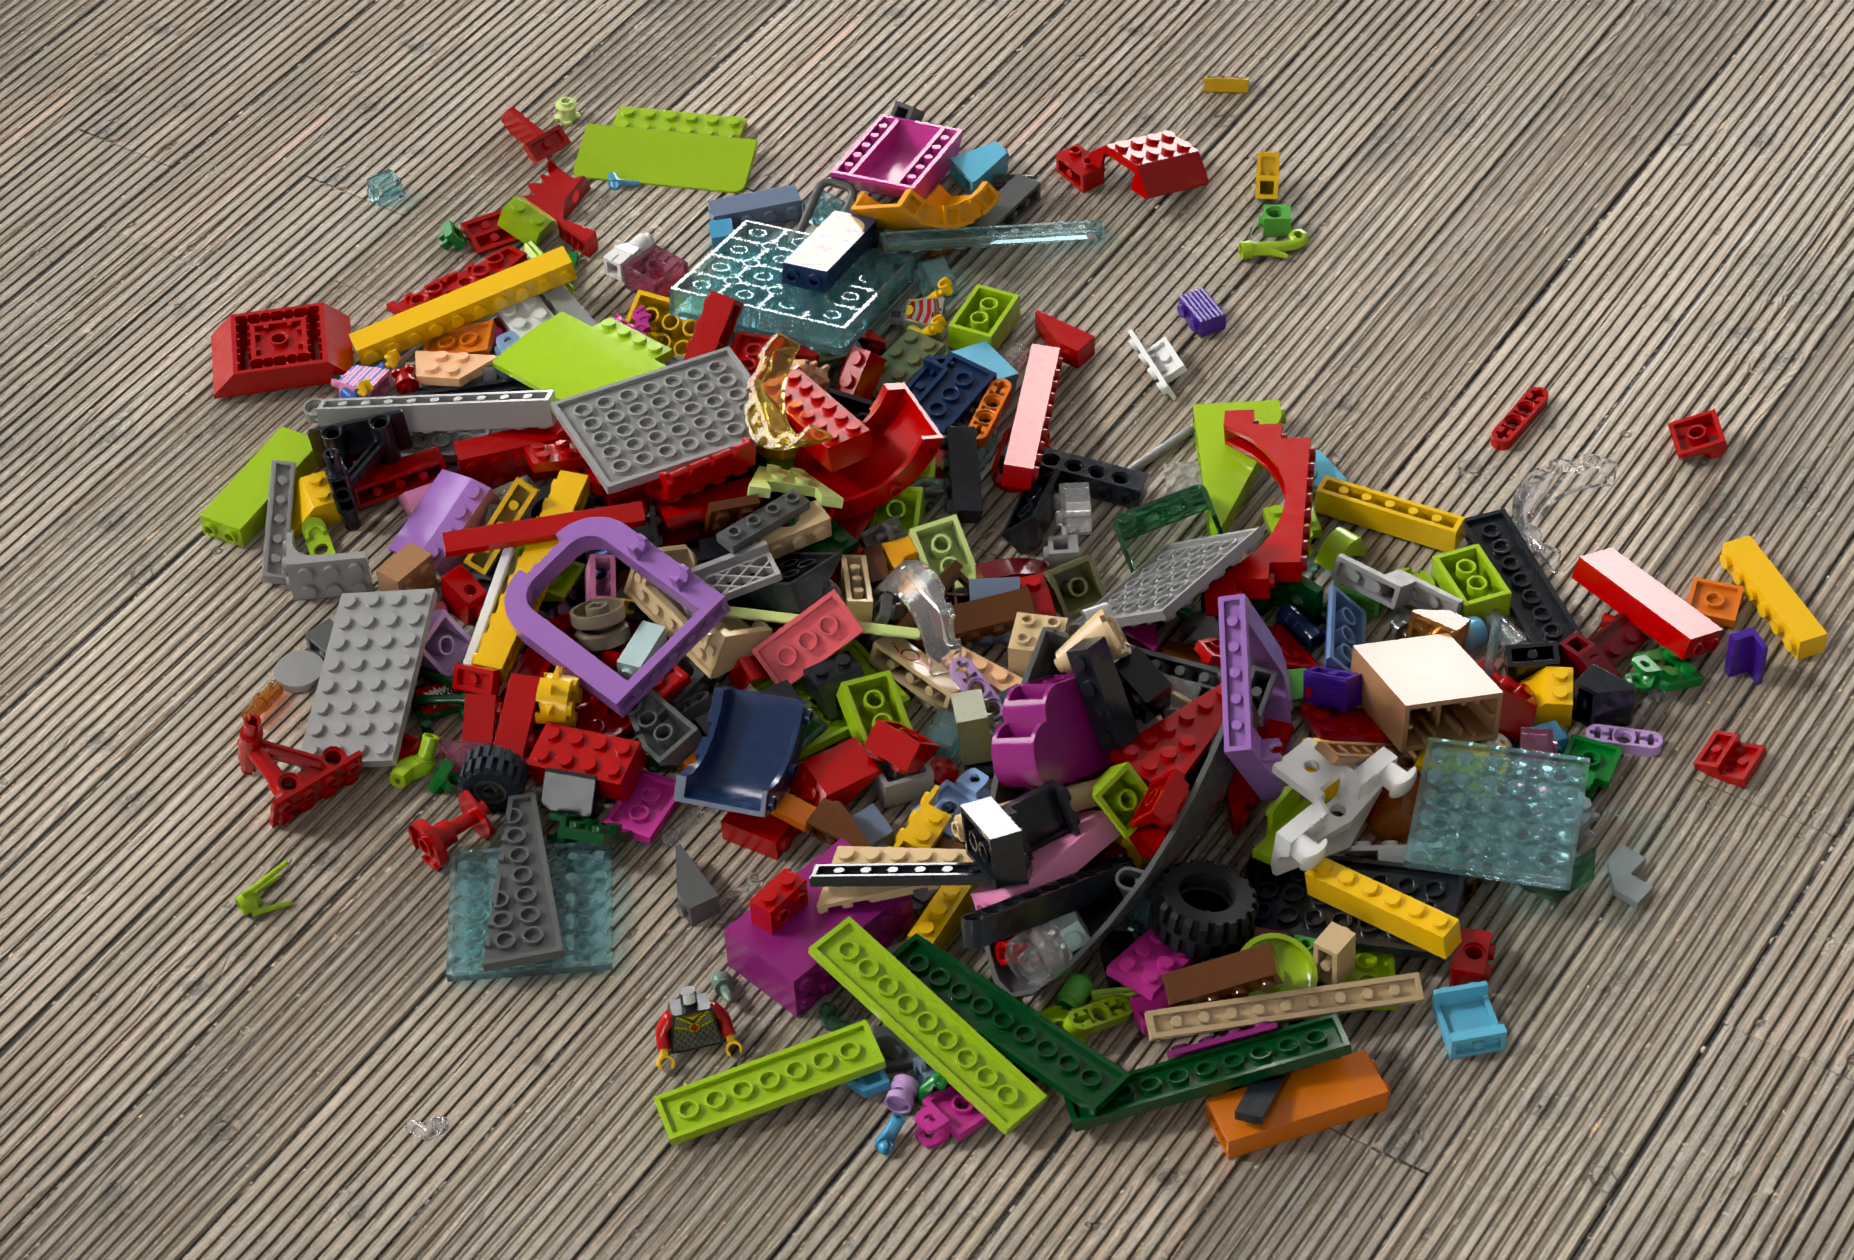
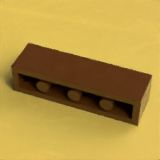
M1025 587L929 611V621L936 647L952 648L960 642H976L985 636L1004 635L1007 631L1013 630L1017 612L1036 613L1029 589Z
M1270 943L1162 974L1170 1008L1247 997L1251 992L1258 990L1269 991L1274 989L1276 985L1283 983L1276 952Z

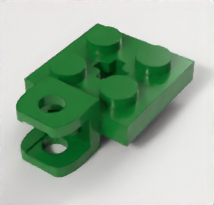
M1666 647L1635 653L1630 663L1635 667V671L1625 674L1623 679L1636 685L1637 692L1642 693L1653 691L1656 685L1664 692L1700 686L1705 677L1693 664L1689 663L1686 659H1679L1675 653Z
M1571 734L1557 767L1556 776L1567 778L1566 787L1569 790L1579 792L1591 800L1595 786L1604 789L1609 788L1621 759L1623 747Z

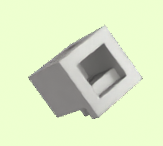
M1077 535L1048 536V546L1043 547L1044 562L1049 561V568H1055L1079 558Z

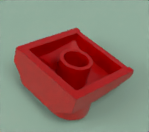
M1715 409L1667 423L1679 459L1703 454L1707 458L1715 459L1723 456L1727 451V443Z
M1174 768L1151 781L1128 826L1133 829L1155 823L1160 828L1171 827L1179 816L1177 810L1180 804L1182 805L1187 800L1191 792L1188 790L1189 783L1185 781L1184 774Z

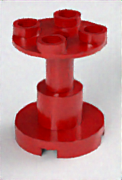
M468 790L459 794L458 801L463 814L450 822L443 819L433 826L424 819H418L408 827L409 836L415 849H422L425 855L421 858L434 870L448 864L449 859L446 849L458 842L457 836L470 827L484 839L496 833L487 817L489 814L487 805L482 800L477 802Z

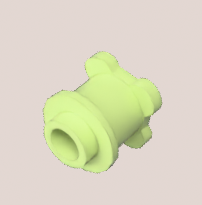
M562 97L556 102L555 107L559 113L555 115L556 121L564 123L565 126H570L575 120L581 118L580 112H576L575 109L577 107L575 99Z

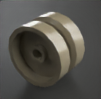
M605 597L593 599L578 604L570 610L571 624L577 629L574 633L575 642L587 651H602L615 648L626 643L631 638L629 623L624 620L627 615L625 602L620 598Z

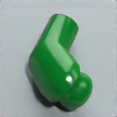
M933 1073L920 1085L917 1096L918 1104L922 1105V1100L931 1095L935 1088L939 1091H945L948 1081L940 1073Z

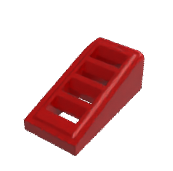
M560 217L557 219L559 237L587 257H591L599 249L596 231Z

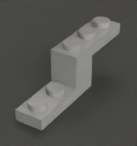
M1344 554L1337 555L1330 577L1393 610L1410 604L1450 625L1458 620L1464 600L1401 569L1383 574Z

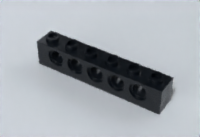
M1009 440L1000 455L999 474H1003ZM1044 447L1038 479L1058 468L1061 471V490L1139 510L1147 494L1148 473Z

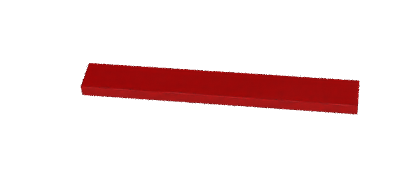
M642 501L443 532L446 558L558 540L556 533L575 521L589 517L616 519L629 528L646 526Z

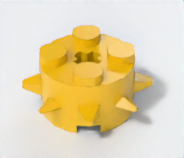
M556 666L554 673L544 672V678H540L536 694V702H539L540 713H535L537 724L545 725L546 722L569 727H575L577 724L578 713L575 712L576 703H581L583 689L579 688V678L564 675L563 666L561 669L559 666Z

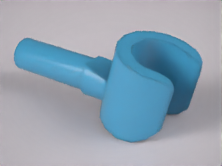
M614 172L608 174L610 181L607 183L612 190H618L624 185L639 186V181L620 179L618 174Z

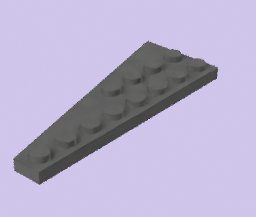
M535 792L508 797L505 816L506 823L504 834H502V848L498 859L499 866L492 895V909L488 920L484 959H482L484 972L565 957Z

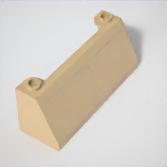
M685 544L657 547L679 564H684L688 568L697 565L696 556ZM631 568L623 592L631 600H634V603L655 624L666 626L667 636L671 638L694 614L687 616L680 603ZM723 617L686 655L710 679L718 678L732 670L739 658L754 655L751 650L771 635L772 629L761 620L755 621L752 627H750L743 619Z

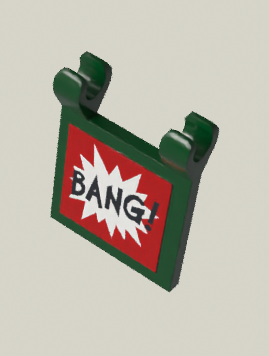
M433 681L416 686L414 695L462 693ZM461 704L412 705L423 734H434L431 720L459 712L463 722L464 707Z

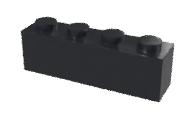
M946 426L944 435H942L944 439L940 445V450H943L944 456L941 458V470L945 471L946 475L943 479V492H947L945 513H949V516L956 514L959 523L979 524L983 513L976 428L972 426Z
M1105 636L1082 639L1066 651L1098 743L1101 751L1123 749L1137 738L1140 733Z

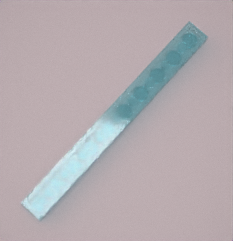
M1100 220L879 232V242L883 252L897 253L899 251L918 252L920 250L939 251L949 248L964 249L966 247L985 248L987 246L1006 247L1016 244L1030 245L1033 243L1051 244L1053 242L1096 241L1105 239L1106 230Z

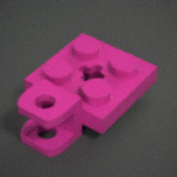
M948 1083L945 1091L937 1090L922 1100L923 1109L915 1115V1123L919 1125L915 1130V1138L927 1149H932L950 1139V1134L960 1142L990 1121ZM958 1104H960L961 1106L968 1105V1108H967V1109H958V1108H957V1107H958L957 1105H958ZM927 1133L934 1134L935 1136L933 1138H926L924 1135Z

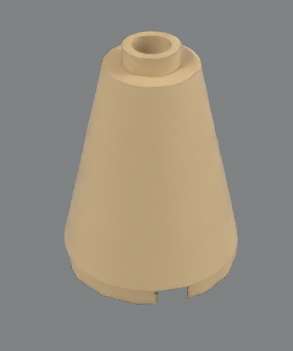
M1106 608L1098 610L1055 652L1056 659L1053 661L1060 673L1074 674L1066 651L1085 638L1105 636L1113 660H1118L1131 654V648L1125 649L1123 645L1127 639L1113 616L1106 617L1104 615L1107 611Z

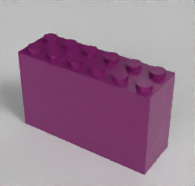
M843 838L796 873L807 880L809 902L777 932L771 935L751 922L750 910L724 929L728 966L796 1017L810 1010L818 1000L830 994L839 984L829 972L808 954L809 947L849 916L884 948L888 947L900 934L907 932L914 924L912 894L873 903L869 900L854 902L853 907L843 909L842 905L828 908L826 913H818L816 906L823 887H810L809 878L816 864H832L838 846H853Z

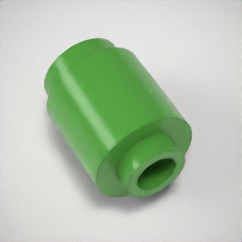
M1082 973L1070 974L1057 994L1056 1006H1062V1010L1071 1011V1008L1076 1009L1084 1006L1094 989L1090 978Z

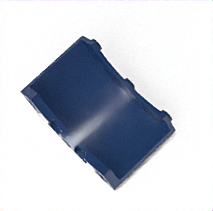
M725 686L714 688L707 721L711 725L709 735L701 739L695 753V764L689 763L682 772L676 775L673 801L758 817H766L775 812L791 780L796 779L798 775V762L808 724L812 723L814 717V710L811 709L812 702Z

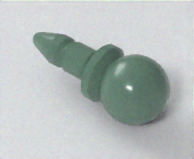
M725 971L715 973L711 979L712 988L725 1002L732 1003L734 998L732 976Z

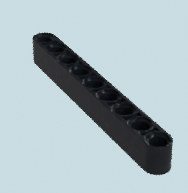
M1115 857L963 915L961 917L963 947L981 948L1121 893L1115 882L1116 873L1123 867H1134V859L1131 857Z

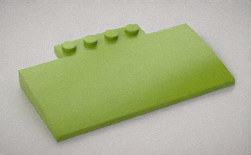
M562 311L544 321L508 347L492 361V366L534 390L554 389L556 401L665 367L666 365L662 363L671 359L673 353L671 348L611 317L602 320V322L592 327Z

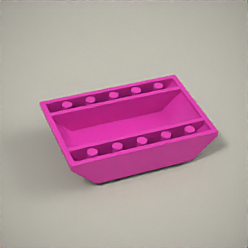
M881 114L830 171V177L847 181L856 190L867 191L870 194H882L890 198H901L906 189H913L925 199L950 170V158L958 154L963 130Z

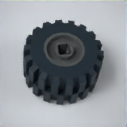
M499 745L477 746L475 750L471 749L464 758L458 780L459 793L465 790L470 791L477 802L482 800L487 805L490 812H506L508 797L524 794L529 768H527L526 761L521 760L522 756L518 753H513V750L509 748L505 749Z

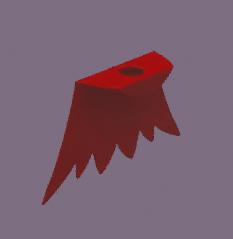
M548 159L547 167L550 176L540 175L545 184L529 183L528 187L535 195L521 197H524L556 220L559 217L567 219L591 189V186L585 176L572 178Z

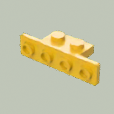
M935 784L930 792L926 791L920 801V808L918 810L914 809L911 812L907 821V827H901L893 847L934 848L952 818V815L934 807L938 800L940 786Z

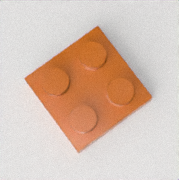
M1693 577L1687 603L1715 624L1734 628L1744 586Z

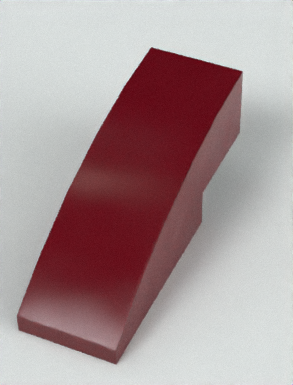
M1005 558L975 565L976 579L1025 577L1050 570L1044 560L1033 558Z

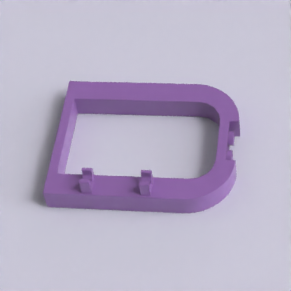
M589 517L575 521L556 533L559 543L552 547L549 553L539 563L535 564L527 574L521 569L518 570L506 590L504 600L505 611L516 634L525 644L554 666H559L560 669L563 666L566 675L579 678V685L621 717H624L730 611V607L725 596L694 575L690 568L684 564H679L650 543L643 534L636 533L616 519ZM604 550L611 553L694 614L628 681L533 610L534 602L539 594L578 556L587 551Z
M1245 593L1218 597L1224 753L1262 801L1275 800L1280 796L1283 788L1289 785L1272 773V767L1276 762H1281L1283 757L1293 750L1292 736L1282 756L1281 753L1274 754L1270 751L1274 747L1282 746L1279 738L1262 739L1254 729L1250 667L1252 668L1253 665L1276 670L1279 673L1263 713V727L1268 718L1291 723L1293 703L1286 661L1280 645Z

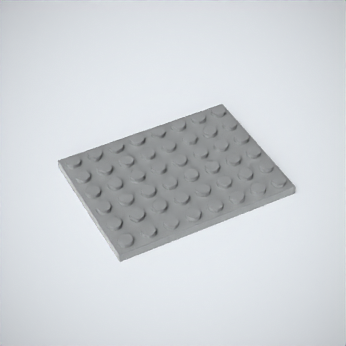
M729 346L551 403L552 412L608 495L658 479V473L667 472L669 475V473L683 467L689 469L690 464L707 457L711 460V455L728 448L733 451V446L743 443L742 438L744 437L752 438L754 446L757 447L790 436V427Z

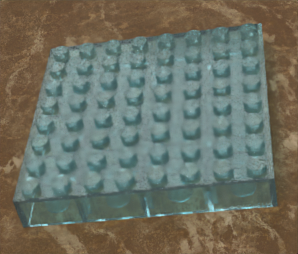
M745 220L670 288L669 314L678 316L680 319L697 321L704 309V300L712 290L744 304L734 328L735 330L784 337V341L791 345L800 344L808 346V348L813 350L821 349L830 351L834 355H844L913 283L915 257L869 247L826 293L782 284L783 262L811 234Z

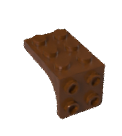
M758 494L710 502L705 520L703 522L696 521L700 538L715 537L720 531L758 510L760 506Z

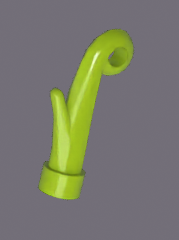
M1294 229L1288 234L1289 240L1240 241L1238 245L1239 257L1241 260L1252 259L1255 256L1288 259L1289 255L1285 252L1304 247L1308 244L1309 236L1304 230Z

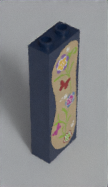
M834 211L783 262L782 284L826 293L876 241L877 219Z

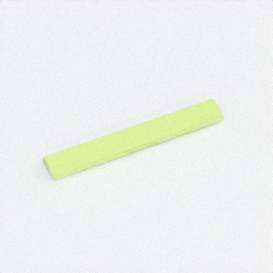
M729 606L730 611L724 617L787 624L799 614ZM858 621L865 630L863 634L921 640L923 636V630L920 628Z

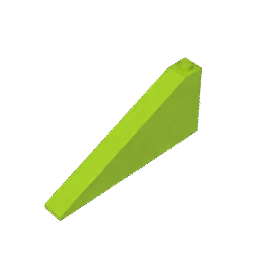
M1280 400L1193 404V429L1208 536L1228 533L1263 468L1252 457L1225 445L1223 426L1225 410H1254L1255 419H1259L1260 424H1286L1285 409H1281Z

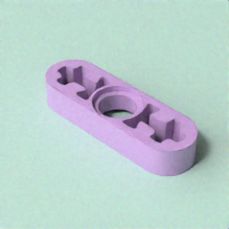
M1592 724L1587 727L1585 733L1586 738L1623 747L1622 754L1655 757L1662 751L1663 738L1655 731ZM1624 737L1629 739L1631 742L1620 743L1619 741H1617V739Z

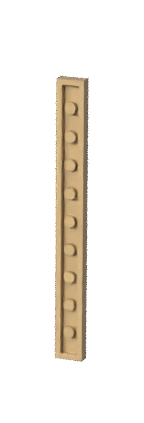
M1419 972L1150 1010L1146 1011L1144 1015L1149 1040L1155 1041L1252 1027L1262 1021L1280 1023L1321 1017L1333 1013L1342 1014L1418 1003L1424 1000Z

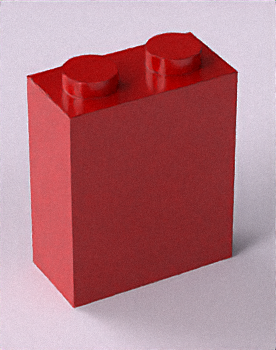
M728 811L721 820L722 838L724 840L777 861L784 852L790 849L792 841L797 834L803 832L771 814L766 817H758Z

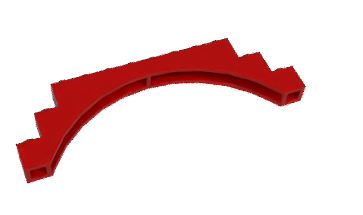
M1225 410L1223 424L1225 445L1252 457L1269 471L1279 484L1284 495V507L1281 518L1273 532L1261 546L1240 563L1226 570L1222 577L1209 583L1210 587L1205 591L1204 596L1206 616H1219L1218 597L1245 593L1248 599H1270L1271 588H1275L1276 582H1302L1303 571L1308 570V559L1304 555H1309V541L1305 539H1310L1311 508L1313 507L1312 493L1314 492V479L1310 477H1315L1316 447H1311V437L1288 438L1287 433H1283L1282 423L1260 424L1259 419H1255L1254 410Z

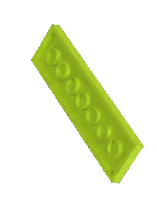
M866 1019L654 1096L653 1099L670 1144L674 1146L887 1067Z

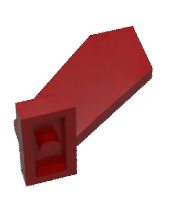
M515 107L509 108L500 117L510 135L524 143L522 147L534 165L544 159H548L571 143L559 124L544 132Z

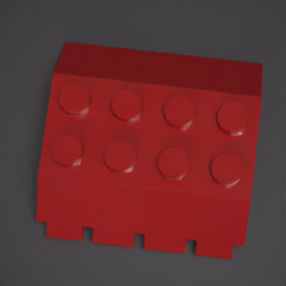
M1171 131L1117 141L1116 143L1104 145L1089 154L1091 163L1099 169L1103 168L1105 158L1111 157L1134 172L1131 190L1145 199L1205 186L1209 183L1199 151L1192 147L1189 142L1175 136V133Z
M744 437L742 438L743 443L733 446V451L728 448L711 455V460L708 457L690 464L689 469L683 467L669 473V475L667 472L658 473V479L643 483L642 486L651 498L668 501L669 503L680 501L683 499L682 495L686 493L695 494L705 489V485L710 483L713 485L725 482L727 480L726 477L734 474L737 476L748 472V467L755 465L756 447L753 444L752 438Z

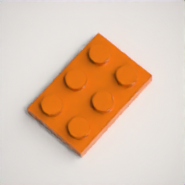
M494 320L463 324L461 327L454 328L450 332L425 341L423 351L467 352L468 354L490 355L496 324Z

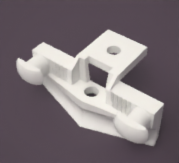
M1309 737L1286 754L1281 762H1276L1272 767L1273 774L1312 802L1310 806L1276 832L1271 859L1272 873L1277 876L1298 867L1302 871H1308L1318 866L1325 857L1350 848L1379 797L1382 787L1389 790V797L1391 798L1405 795L1416 781L1417 768L1414 766L1408 772L1397 765L1398 756L1384 746L1355 770L1347 765H1333L1314 749L1317 745L1315 741ZM1312 767L1317 771L1311 773L1306 771L1304 768ZM1340 779L1336 797L1325 805V793L1323 791ZM1339 811L1344 816L1337 817L1334 816L1331 812Z

